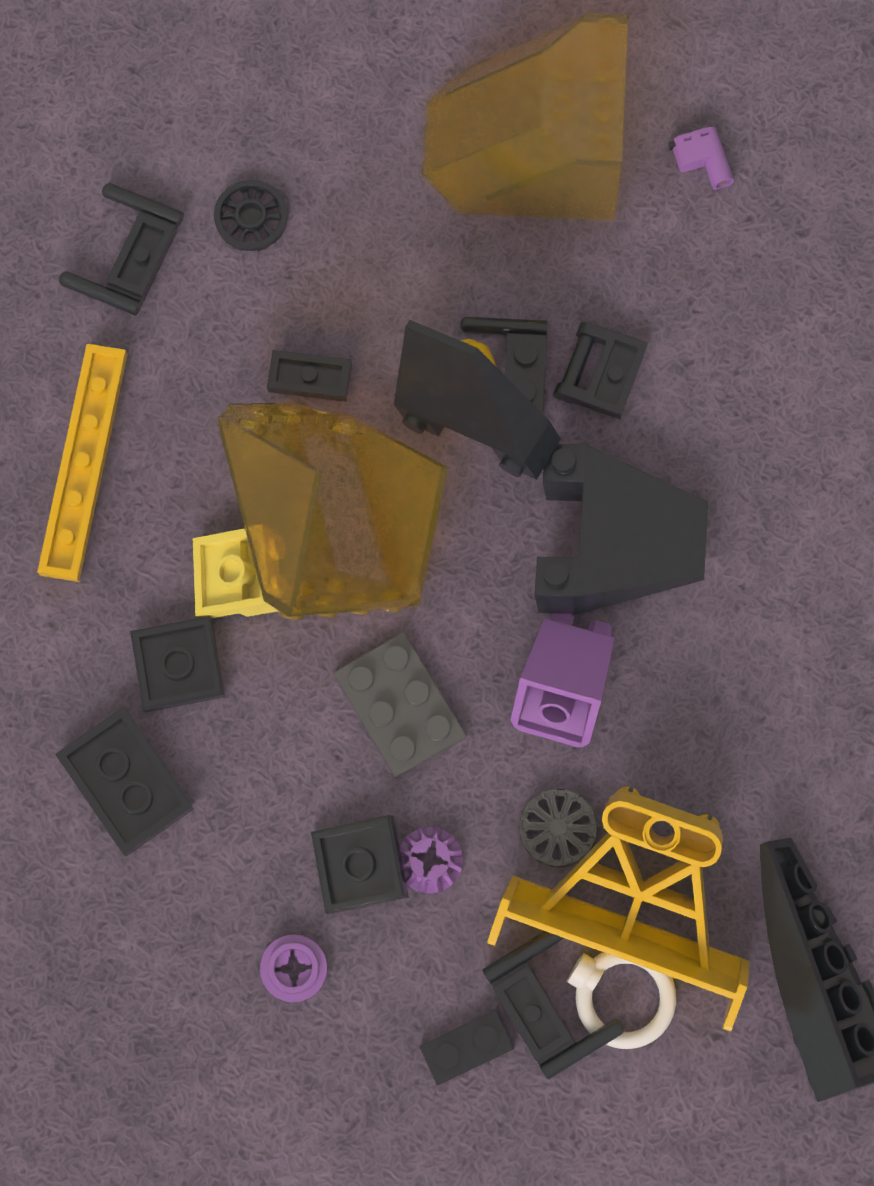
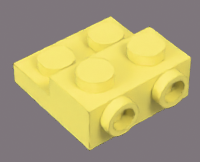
M266 525L193 538L195 616L198 618L207 616L216 618L240 613L249 617L283 611V599H287L289 596V584L286 577L281 575V560L287 558L288 549L286 541L280 536V533Z

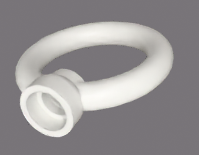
M604 952L594 958L582 953L566 982L576 987L577 1012L582 1024L590 1034L605 1025L597 1016L592 1001L593 990L603 972L618 964H637ZM637 965L645 969L654 978L658 986L660 1002L657 1013L645 1027L632 1032H624L606 1045L618 1049L639 1048L653 1042L664 1033L671 1023L676 1008V988L672 977Z

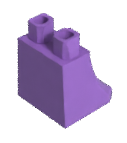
M552 613L549 619H543L521 674L510 721L514 728L519 731L574 747H584L590 743L615 638L611 637V625L609 623L595 620L590 622L588 630L572 626L574 616L571 614Z

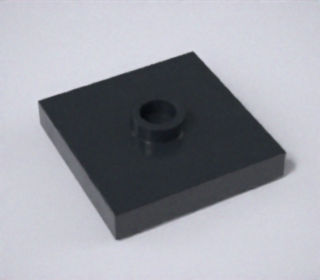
M211 616L130 631L142 706L145 713L225 698Z
M393 815L311 832L326 914H334L409 898Z

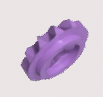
M420 827L418 830L407 835L399 848L406 884L412 889L421 893H439L451 887L460 876L463 867L462 849L455 837L439 827ZM434 842L436 843V857L448 864L433 865L431 871H428L427 877H424V863L412 855L427 854Z
M286 935L273 941L263 953L260 962V976L265 988L274 997L285 1002L298 1003L312 998L325 983L328 966L325 955L316 942L302 935ZM292 950L295 951V957H297L299 964L312 966V969H306L305 972L299 973L298 980H296L297 987H293V981H291L289 974L282 971L276 972L277 968L289 965Z

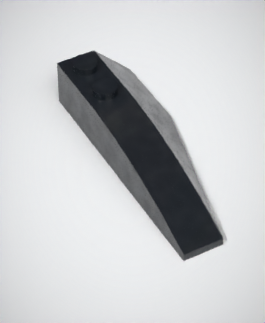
M792 838L764 842L760 844L762 895L775 976L786 1016L793 1033V1040L800 1052L809 1084L814 1091L817 1102L873 1085L874 988L869 979L861 983L857 971L852 964L857 957L850 944L843 946L832 925L837 920L830 907H826L817 900L814 894L817 884Z

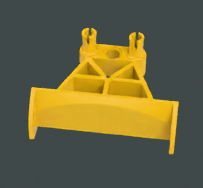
M630 786L621 787L615 794L610 796L603 811L602 823L608 833L553 889L512 875L487 941L488 944L496 945L506 917L728 997L729 1001L722 1029L731 1032L748 987L750 961L709 945L703 867L711 866L717 862L721 855L723 843L722 830L714 816H712L711 820H708V814L697 816L643 797L635 788L633 792H629ZM657 821H666L672 825L674 833L666 837L659 836L653 831L652 824ZM628 842L680 861L643 881ZM614 847L624 873L600 865L597 862ZM692 874L694 898L667 889L670 885ZM580 879H584L634 898L628 915L624 916L566 895V893ZM645 901L695 919L698 942L635 920L641 902Z

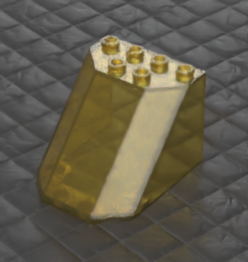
M586 13L463 70L426 101L425 116L427 117V123L424 127L423 152L425 156L422 161L423 178L438 190L458 214L614 221L622 169L628 15Z
M296 402L230 403L227 406L226 413H221L219 416L218 428L263 600L277 609L280 616L291 620H302L304 615L316 614L323 617H335L340 612L364 615L369 614L370 610L376 609L399 612L402 610V607L419 606L448 467L350 414L337 411H318L309 405Z

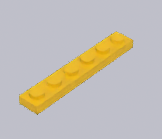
M86 344L37 571L40 576L80 582L128 356L124 349Z

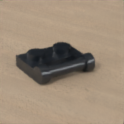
M581 322L576 333L579 339L562 382L557 383L553 396L556 399L571 404L575 403L621 419L648 343L592 323ZM593 344L605 345L588 390L578 388L579 380Z

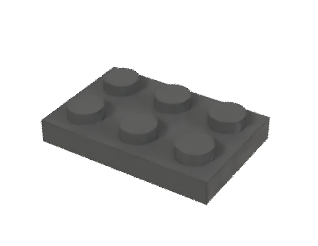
M404 632L333 673L395 779L466 738V734Z

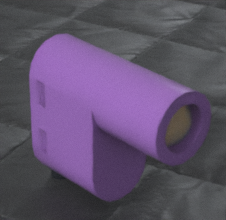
M706 127L673 138L674 141L668 142V148L673 150L680 172L683 173L705 166L713 190L724 188L734 183V178L716 127Z

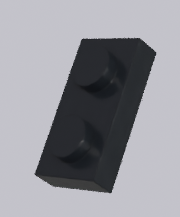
M272 350L267 390L270 393L347 402L352 360Z
M496 1010L419 1046L437 1086L514 1050Z

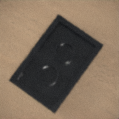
M124 707L55 754L125 857L194 810L187 797Z

